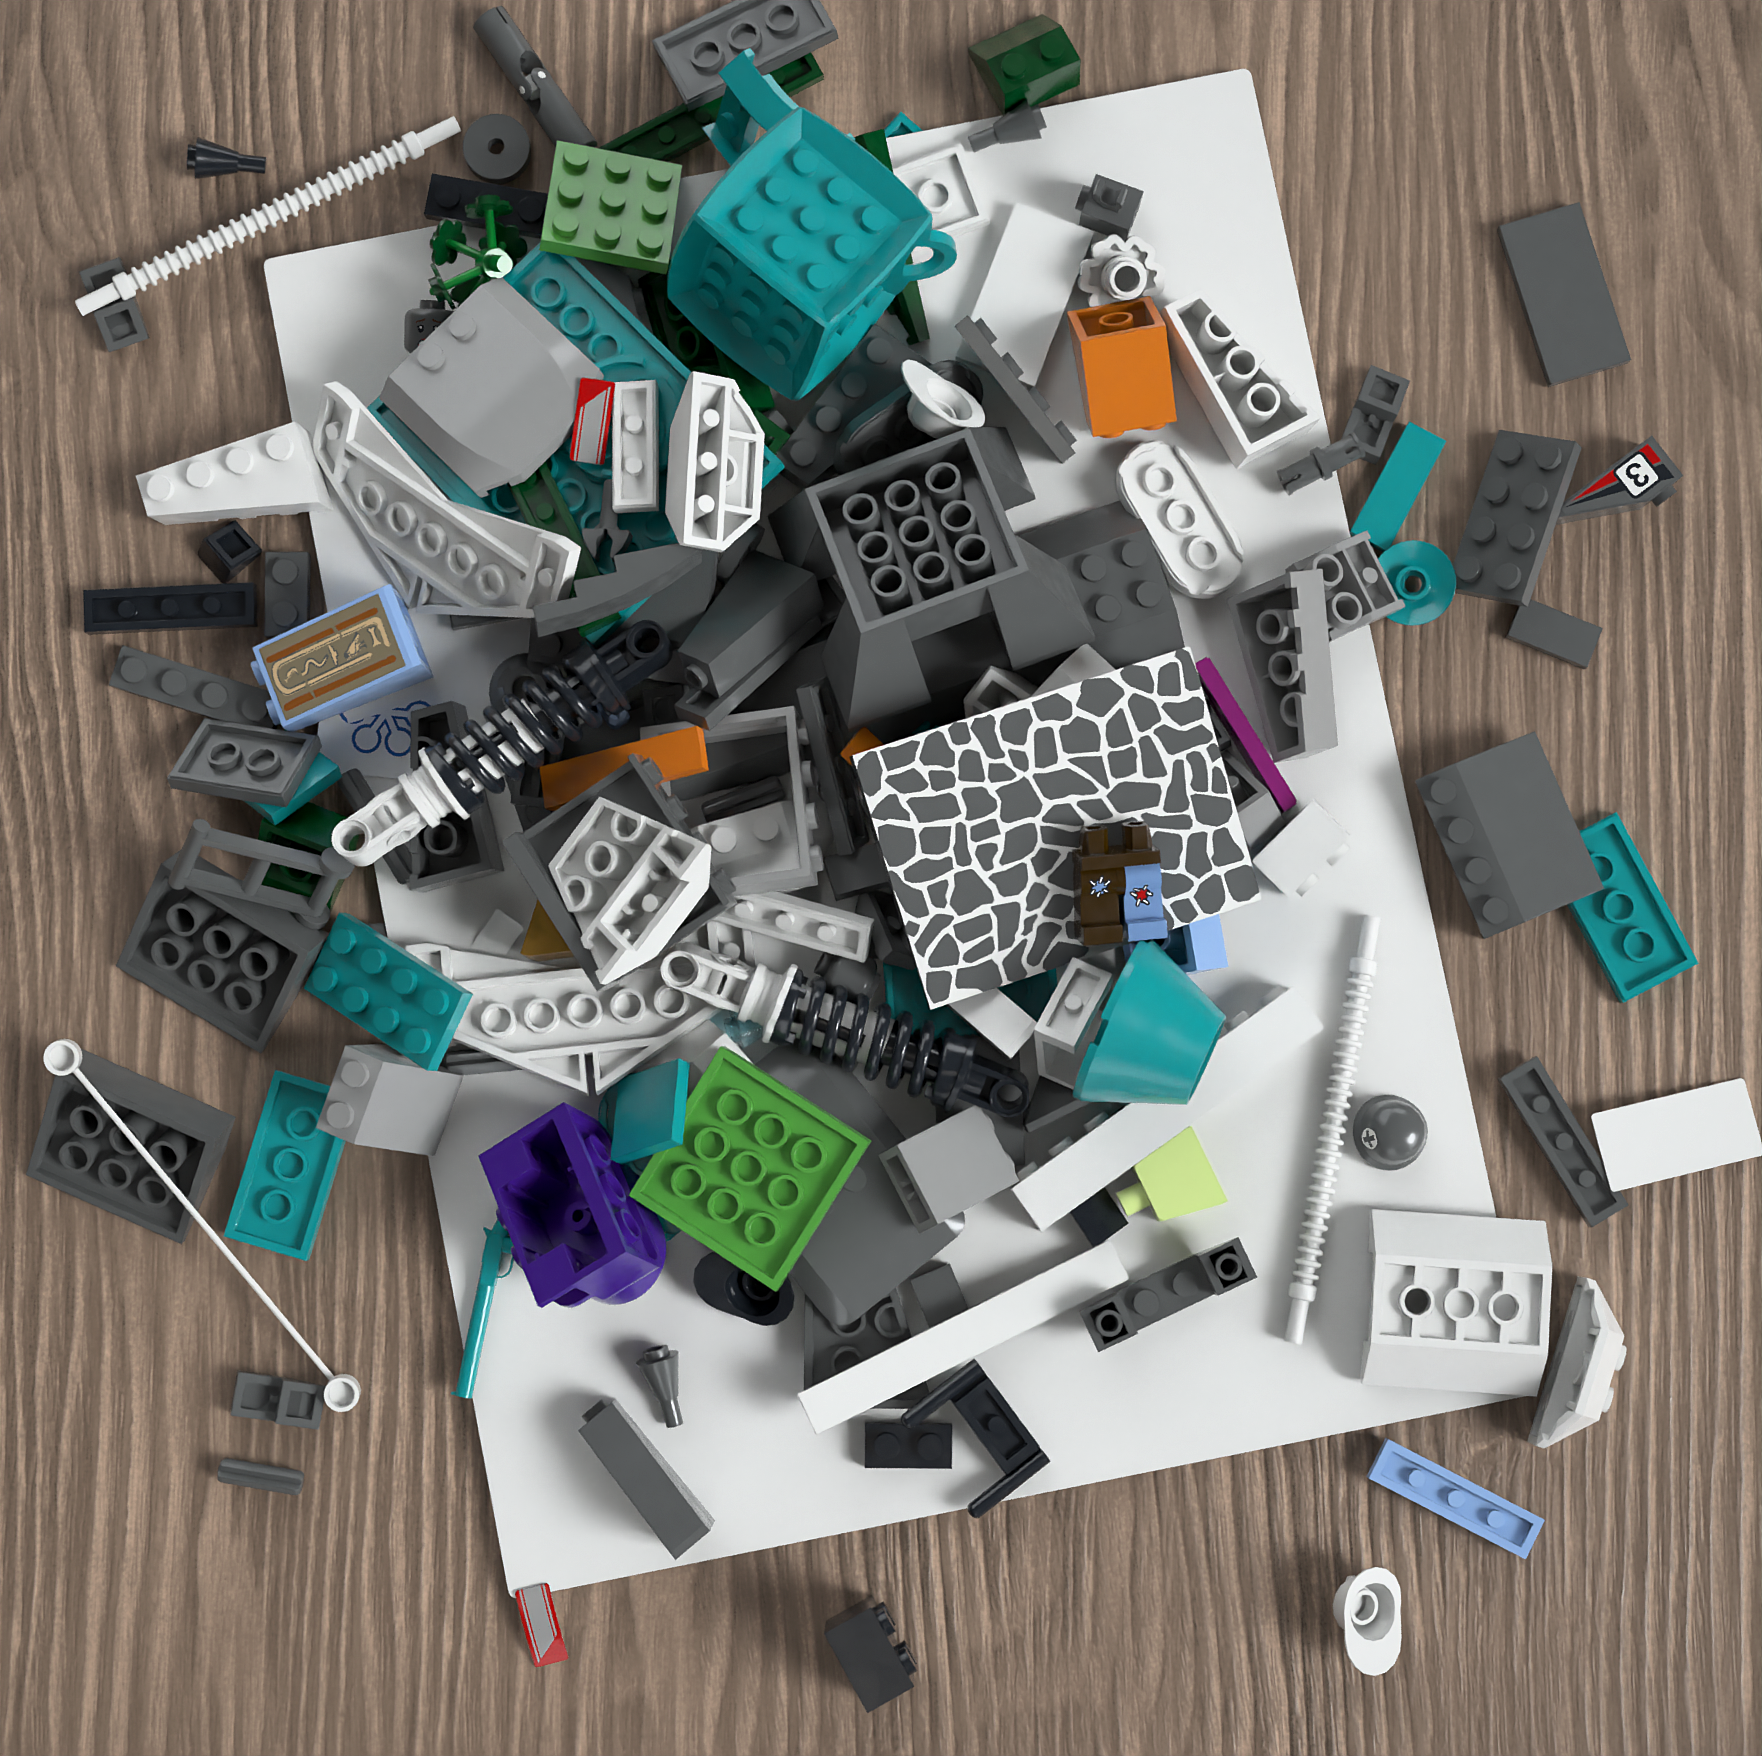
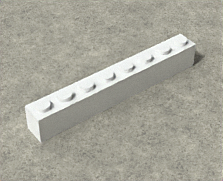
M1278 985L1259 999L1263 1006L1250 1016L1243 1010L1224 1024L1228 1032L1218 1039L1201 1080L1187 1105L1120 1103L1123 1107L1110 1117H1108L1105 1111H1102L1083 1126L1087 1133L1075 1142L1068 1136L1049 1149L1048 1152L1052 1158L1043 1165L1037 1167L1033 1161L1018 1171L1016 1175L1019 1182L1010 1189L1038 1229L1044 1231L1325 1029L1296 987L1292 986L1284 991Z

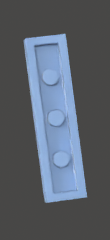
M1385 1438L1366 1476L1524 1559L1527 1558L1545 1521L1537 1515Z

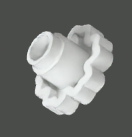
M1108 235L1103 240L1092 244V258L1083 260L1079 265L1080 276L1078 286L1081 290L1090 293L1087 300L1088 307L1147 296H1157L1164 290L1165 268L1163 265L1153 262L1156 256V249L1151 244L1145 243L1139 236L1132 235L1123 241L1118 235Z

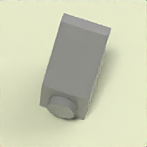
M1226 749L1221 753L1222 761L1246 845L1252 850L1285 827L1286 824L1270 792Z

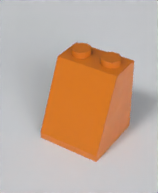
M1147 296L1068 311L1067 317L1085 418L1092 436L1116 438L1121 436L1124 431L1139 428L1148 431L1163 428L1166 423L1176 422L1177 417L1166 325L1151 297Z

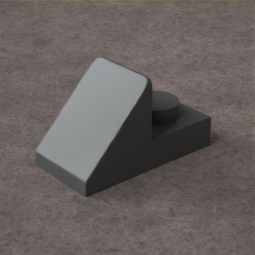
M875 890L859 895L855 914L875 919L868 956L873 959L879 958L888 965H895L913 971L916 967L892 894Z

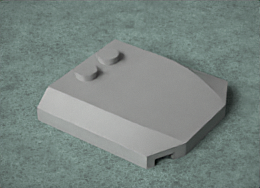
M501 277L480 285L388 376L379 399L467 486L482 498L489 495L487 491L506 483L514 486L526 481L573 434L581 378L603 380L604 375L592 361Z

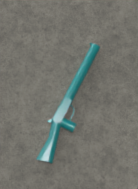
M498 1218L492 1230L486 1227L483 1228L487 1238L481 1261L482 1266L456 1391L451 1392V1395L463 1398H472L497 1279L509 1275L514 1263L512 1256L508 1272L505 1275L498 1276L503 1253L511 1254V1247L514 1246L510 1236H508V1231L502 1227Z

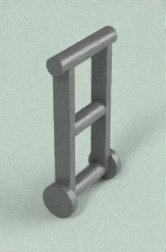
M196 819L191 826L170 874L168 884L174 889H183L187 885L295 912L296 919L303 926L310 929H321L326 926L330 918V910L327 903L338 880L348 878L355 865L340 855L334 847L325 849L322 855L319 856L210 828V824L206 820ZM202 846L254 858L244 881L193 868ZM275 863L321 875L312 896L308 897L261 885L270 864Z

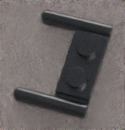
M972 1359L903 1413L901 1422L907 1429H913L951 1400L954 1407L1000 1469L1005 1473V1476L968 1504V1513L973 1518L978 1519L1051 1461L991 1379L985 1374L979 1363Z

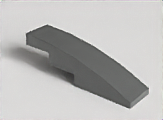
M676 543L614 555V573L573 581L575 598L533 606L538 637L586 625L627 609L659 592L702 563V549L682 546Z

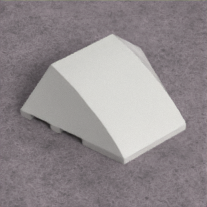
M602 797L596 800L549 863L548 867L568 912L574 913L583 933L580 939L584 948L590 949L598 970L595 973L600 984L606 985L656 957L709 888L711 845Z

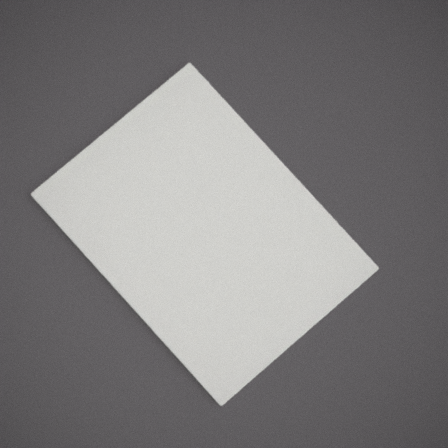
M1239 69L1043 107L1040 110L1047 128L1040 130L1042 139L1006 144L996 143L977 152H973L968 136L993 127L992 124L1003 117V115L886 138L892 167L961 143L990 219L989 225L953 238L956 245L957 259L948 270L927 279L917 280L930 339L909 346L906 341L909 335L898 317L896 315H889L887 310L884 311L875 323L931 364L945 360L956 361L955 356L963 337L954 326L967 315L971 318L1015 202L1079 225L1082 211L1075 209L1083 185L1091 187L1095 175L1098 174L1144 191L1129 236H1139L1145 243L1154 246L1156 256L1153 262H1157L1165 268L1164 290L1160 295L1151 296L1159 314L1164 306L1201 288L1236 325L1240 336L1252 348L1256 347L1266 358L1264 362L1281 380L1285 378L1296 390L1294 394L1307 408L1311 406L1321 417L1308 433L1236 469L1169 351L1177 421L1166 423L1163 428L1148 431L1139 428L1124 431L1121 436L1116 438L1093 437L1085 418L1067 317L1068 311L1089 308L1087 300L1090 293L1081 290L1078 286L1080 273L1035 386L1050 405V408L1044 412L1050 421L1056 425L1062 420L1077 440L1071 445L1076 453L1063 464L991 373L964 364L979 377L983 386L984 396L980 406L985 414V422L981 427L1007 428L1035 494V500L1005 511L1013 533L1017 536L1119 501L1115 484L1118 466L1128 452L1140 443L1150 440L1164 441L1162 444H1168L1172 447L1176 445L1192 457L1237 532L1244 549V561L1241 565V573L1238 580L1227 591L1213 598L1198 599L1189 597L1176 590L1167 579L1166 582L1177 610L1185 647L1190 646L1195 663L1205 657L1211 659L1272 759L1227 598L1286 574L1285 569L1293 563L1350 538V532L1336 471L1332 472V478L1326 481L1320 478L1293 492L1290 496L1282 485L1297 478V475L1286 481H1280L1277 475L1278 470L1284 469L1309 456L1310 450L1316 447L1323 449L1331 444L1251 73L1246 69ZM728 169L680 178L670 259L687 222ZM463 225L462 232L467 238L466 245L480 251L478 242L481 237L486 236V229ZM437 226L273 257L265 261V277L292 422L295 421L308 430L312 440L314 439L324 384L334 381L339 382L352 391L367 408L380 396L388 376L411 354L404 348L405 314L410 309L420 308V300H437L435 295L433 296L429 293L431 286L428 279L435 277L430 266L433 263L431 259L433 249L430 248L429 243ZM1095 231L1085 260L1092 258V244L1103 240L1107 235ZM519 235V237L526 241L528 250L523 257L517 258V264L541 242V239ZM926 247L912 252L913 264L929 260L933 256V250ZM459 252L453 264L445 263L442 266L436 265L443 281H446L474 268L475 259ZM611 264L629 275L635 288H640L638 279L650 272ZM445 300V310L455 311L458 308V303L453 301L456 308L452 310L447 300ZM640 314L642 324L653 334L648 314ZM857 346L829 375L798 401H792L769 387L775 407L762 414L767 416L773 410H777L795 431ZM321 467L334 511H310L309 515L327 612L388 584H391L399 593ZM836 473L830 479L838 477L839 475ZM777 474L771 482L778 483V486L761 510L760 519L756 522L765 528L762 540L756 550L784 561L767 516L803 490L781 474ZM433 482V484L441 491V493H442L448 500L452 501V500ZM837 574L832 575L841 587ZM716 580L714 600L725 587V584L719 580ZM407 606L433 678L346 711L348 724L455 689L454 702L466 706L468 719L475 720L480 727L487 723L483 716V710L487 706H492L489 697L492 675L497 667L507 658L517 654L528 653L531 618L453 630L450 615L416 613L417 607L409 609ZM1369 624L1329 643L1338 746L1307 758L1274 763L1297 799V804L1281 815L1285 824L1287 825L1306 805L1315 799L1350 834L1351 837L1345 841L1350 849L1333 866L1325 861L1314 872L1320 879L1302 897L1295 891L1288 898L1252 862V859L1282 829L1252 850L1247 846L1262 900L1219 914L1228 967L1187 975L1226 1015L1225 1023L1243 1010L1249 1016L1263 1007L1259 999L1280 985L1284 991L1295 986L1325 1027L1314 1037L1190 1125L1228 1201L1221 1205L1164 1221L1156 1220L1150 1206L1127 1217L1116 1193L1138 1183L1132 1169H1128L1106 1185L1105 1188L1129 1224L1105 1241L1111 1240L1129 1280L926 1380L929 1392H932L972 1359H975L1051 1461L1002 1501L1524 1397L1522 1395L1361 1384L1363 1340L1369 1339L1373 1253H1368L1370 1209L1496 1218ZM556 665L561 670L564 678L568 677L563 666ZM522 676L514 682L513 694L520 700L523 698L525 701L527 700L522 690L523 682L532 680L537 684L536 680L530 676ZM645 678L625 693L630 703L643 697V690L666 687L673 683ZM578 717L580 724L585 723L580 717ZM1231 739L1232 746L1227 748V750L1253 775ZM816 767L813 768L815 786L808 787L809 797L818 796L816 784L819 776ZM791 772L778 777L785 792V797L772 804L793 800ZM363 776L375 796L400 783L399 779ZM854 779L858 791L860 788L857 779ZM506 780L505 790L501 794H494L485 788L504 872L427 892H417L409 890V883L403 885L398 883L382 856L374 862L387 937L406 950V945L429 943L447 946L451 950L466 952L495 910L499 908L524 927V930L504 958L569 969L582 968L575 957L538 962L520 954L535 909L537 897L502 844L503 840L515 832L523 833L515 806L510 803L511 794ZM755 782L729 790L724 789L705 794L702 797L686 801L682 800L681 803L688 813V817L683 820L689 829L706 824L707 822L701 810V805L704 802ZM862 806L861 808L870 839L869 842L864 845L866 846L874 844L875 840L866 816L864 806ZM835 839L824 857L838 853ZM409 840V841L405 842V845H406V847L408 848V850H409V852H410V840ZM824 863L823 871L817 872L818 885L786 893L787 895L855 913L859 896L836 901ZM890 887L879 889L880 891L892 894ZM1364 915L1381 918L1373 961L1377 962L1375 976H1370L1369 979L1373 983V987L1367 989V994L1371 996V999L1365 1000V1006L1369 1008V1011L1363 1012L1362 1018L1366 1019L1367 1022L1360 1026V1030L1364 1032L1363 1036L1358 1037V1042L1362 1044V1047L1356 1049V1054L1359 1055L1360 1059L1353 1063V1066L1358 1071L1351 1074V1079L1355 1080V1084L1349 1086V1091L1353 1093V1096L1347 1097V1103L1351 1105V1108L1344 1111L1348 1121H1343L1342 1123L1346 1133L1340 1134V1140L1344 1141V1145L1338 1146L1337 1152H1340L1342 1156L1335 1160V1164L1339 1165V1169L1333 1172V1176L1337 1178V1181L1331 1183V1189H1334L1335 1193L1328 1197V1200L1333 1205L1326 1209V1213L1330 1214V1218L1324 1220V1225L1328 1227V1230L1322 1232V1238L1326 1242L1319 1246V1250L1323 1251V1255L1317 1257V1262L1321 1264V1267L1315 1269V1274L1319 1276V1279L1313 1280V1286L1317 1288L1314 1301L1309 1302L1302 1345L1285 1341L1292 1298L1288 1296L1290 1283L1296 1282V1277L1292 1275V1272L1298 1271L1299 1265L1294 1262L1296 1258L1301 1257V1252L1297 1251V1247L1303 1245V1240L1299 1238V1235L1305 1234L1306 1228L1302 1227L1301 1223L1307 1222L1308 1216L1304 1214V1210L1310 1208V1203L1306 1201V1198L1312 1196V1191L1308 1189V1186L1314 1185L1315 1179L1310 1175L1317 1171L1313 1161L1319 1159V1154L1315 1152V1149L1321 1148V1142L1317 1138L1324 1134V1130L1320 1129V1124H1325L1326 1118L1322 1116V1113L1328 1111V1106L1324 1104V1101L1331 1097V1094L1326 1089L1333 1085V1081L1329 1080V1076L1335 1074V1069L1331 1067V1064L1337 1062V1057L1333 1055V1052L1339 1051L1340 1045L1336 1044L1335 1041L1342 1037V1033L1338 1031V1027H1343L1344 1021L1340 1019V1016L1346 1014V1009L1343 1008L1342 1004L1349 1000V997L1344 992L1351 989V985L1347 983V979L1353 976V973L1349 971L1350 960L1357 955ZM752 932L755 967L760 962L767 965L768 971L783 975L791 964H795L803 971L804 976L808 977L806 986L814 977L819 976L814 973V969L823 951ZM1123 946L1081 959L1085 963L1113 974V983L1099 1007L1101 1011H1104L1109 997L1126 965ZM879 958L874 960L877 963V973L881 975V980L869 1001V1010L871 1011L880 1002H886L883 962ZM1069 964L1056 968L1057 985ZM723 1009L711 1017L709 1020L724 1031L754 1065L778 1046L772 1042H763V1026L757 1022H752V1020H746L745 1023L737 1020L738 1013L735 1011ZM1223 1026L1219 1038L1228 1032L1225 1026ZM1034 1033L1019 1049L1020 1072L1026 1076L1029 1082V1103L1023 1112V1122L1039 1078ZM451 1040L440 1065L447 1068L446 1057L448 1052L473 1048ZM586 1056L589 1096L526 1070L463 1076L436 1154L434 1156L428 1155L463 1349L465 1348L487 1238L483 1228L486 1227L492 1230L497 1220L496 1210L498 1209L478 1155L563 1102L598 1120L599 1104L607 1090L600 1095L596 1093L593 1056ZM858 1063L856 1069L852 1071L906 1139L936 1125V1107L930 1103L929 1098L924 1097L928 1085L931 1086V1083L927 1082L921 1094L913 1098L907 1093L911 1075L905 1073L899 1086L896 1089H890L885 1083L889 1069L888 1066L883 1065L878 1077L872 1081L864 1077V1064ZM1395 1095L1410 1101L1421 1111L1427 1122L1428 1134L1423 1151L1413 1163L1398 1170H1381L1371 1166L1360 1156L1354 1143L1353 1123L1355 1116L1365 1102L1377 1096ZM1091 1102L1030 1133L1026 1132L1023 1126L1025 1165L1014 1166L1015 1173L1033 1161L1037 1167H1040L1052 1158L1048 1150L1068 1136L1075 1142L1087 1133L1083 1126L1102 1111H1105L1108 1117H1110L1123 1106L1118 1102ZM1011 1185L964 1210L965 1225L958 1237L896 1287L911 1336L913 1337L929 1329L910 1282L915 1277L950 1263L969 1309L1093 1247L1070 1213L1064 1215L1044 1231H1040L1010 1188L1013 1186ZM684 1231L679 1232L675 1237L666 1242L664 1266L654 1285L639 1298L625 1304L609 1305L590 1298L573 1308L560 1306L554 1301L543 1308L538 1307L525 1273L515 1260L510 1274L497 1279L472 1398L508 1592L513 1598H516L515 1592L517 1590L544 1583L549 1584L550 1591L552 1592L966 1509L970 1502L1005 1476V1473L1000 1469L954 1407L951 1400L942 1405L921 1423H952V1469L865 1468V1422L902 1423L901 1416L908 1409H867L819 1434H815L797 1396L798 1393L804 1391L805 1292L789 1273L788 1278L791 1281L795 1296L794 1306L787 1319L777 1325L762 1326L717 1310L705 1303L697 1294L693 1283L694 1269L700 1259L714 1251ZM1239 1237L1257 1278L1219 1296L1212 1295L1138 1330V1334L1103 1351H1097L1079 1311L1113 1292L1193 1254ZM503 1253L498 1276L505 1275L508 1272L512 1254ZM1420 1288L1410 1290L1405 1296V1306L1412 1314L1423 1312L1428 1304L1426 1293ZM1503 1294L1496 1298L1493 1303V1312L1497 1318L1507 1320L1515 1313L1516 1306L1511 1296ZM658 1345H668L669 1350H677L679 1352L677 1400L683 1424L673 1428L666 1427L661 1404L655 1398L636 1364L639 1359L643 1358L642 1352ZM601 1399L607 1406L615 1399L620 1403L715 1520L711 1530L676 1560L578 1431L586 1424L581 1416Z

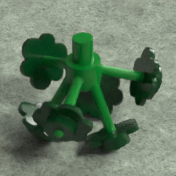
M497 195L478 196L475 198V204L465 206L466 217L474 219L485 218L486 236L479 239L478 246L481 249L480 251L466 245L467 238L462 232L463 224L458 220L453 222L448 219L441 220L430 239L429 245L433 249L431 256L433 263L430 266L435 277L428 279L431 286L429 293L433 296L435 295L439 303L447 300L452 310L456 308L453 301L457 302L459 307L480 285L490 282L492 278L504 277L516 266L517 258H521L527 253L528 245L523 238L519 237L520 231L517 226L508 225L505 227L500 222H494V218L513 213V207L509 205V202L501 200ZM459 252L475 259L474 268L446 281H443L436 265L442 266L445 263L453 264Z

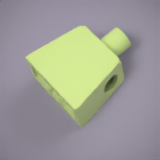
M1188 1126L1131 1167L1138 1183L1116 1193L1127 1217L1150 1206L1157 1221L1168 1220L1221 1205L1228 1201L1192 1126Z

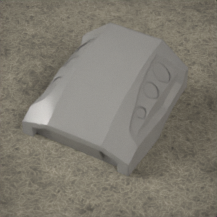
M1368 531L1335 543L1322 551L1293 563L1285 569L1286 573L1323 568L1329 643L1405 607L1403 600H1398L1368 541L1371 538Z

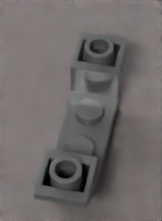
M1239 1237L1193 1254L1121 1288L1079 1311L1097 1351L1100 1352L1138 1334L1137 1331L1212 1295L1219 1296L1257 1278V1275Z

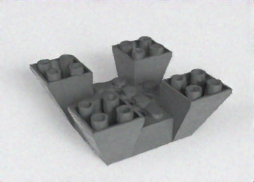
M969 427L806 488L767 516L784 562L814 573L817 581L837 574L846 599L820 657L849 733L931 702L911 641L990 612L1013 671L1095 641V635L1065 565L1015 535L1005 513L1006 510L1033 501L1036 498L1006 427Z

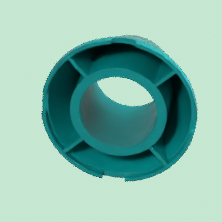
M1140 940L1129 957L1100 1017L1103 1020L1095 1040L1090 1042L1075 1082L1073 1098L1088 1102L1187 1105L1191 1100L1219 1039L1226 1015L1154 940Z

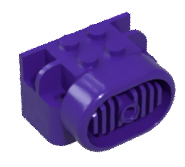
M565 1102L478 1155L498 1205L496 1216L502 1227L508 1231L514 1245L511 1247V1254L517 1265L523 1269L537 1306L543 1308L554 1301L560 1306L573 1308L590 1298L609 1305L625 1304L645 1294L658 1279L666 1258L665 1233L657 1214L629 1196L640 1176L625 1163L620 1164L611 1160L612 1139L604 1126L595 1118Z

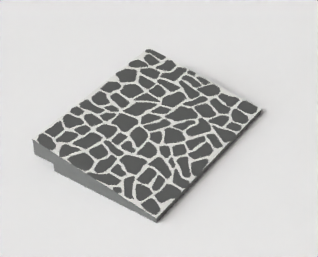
M1190 646L849 756L863 798L861 800L930 1010L1069 964L1072 957L1081 960L1136 942L1128 941L1123 937V942L1083 946L1075 938L1074 863L1072 861V849H1079L1080 829L1082 826H1106L1108 828V846L1123 845L1122 823L1144 821L1149 825L1152 844L1160 850L1161 863L1159 864L1162 876L1163 917L1167 921V931L1262 900Z

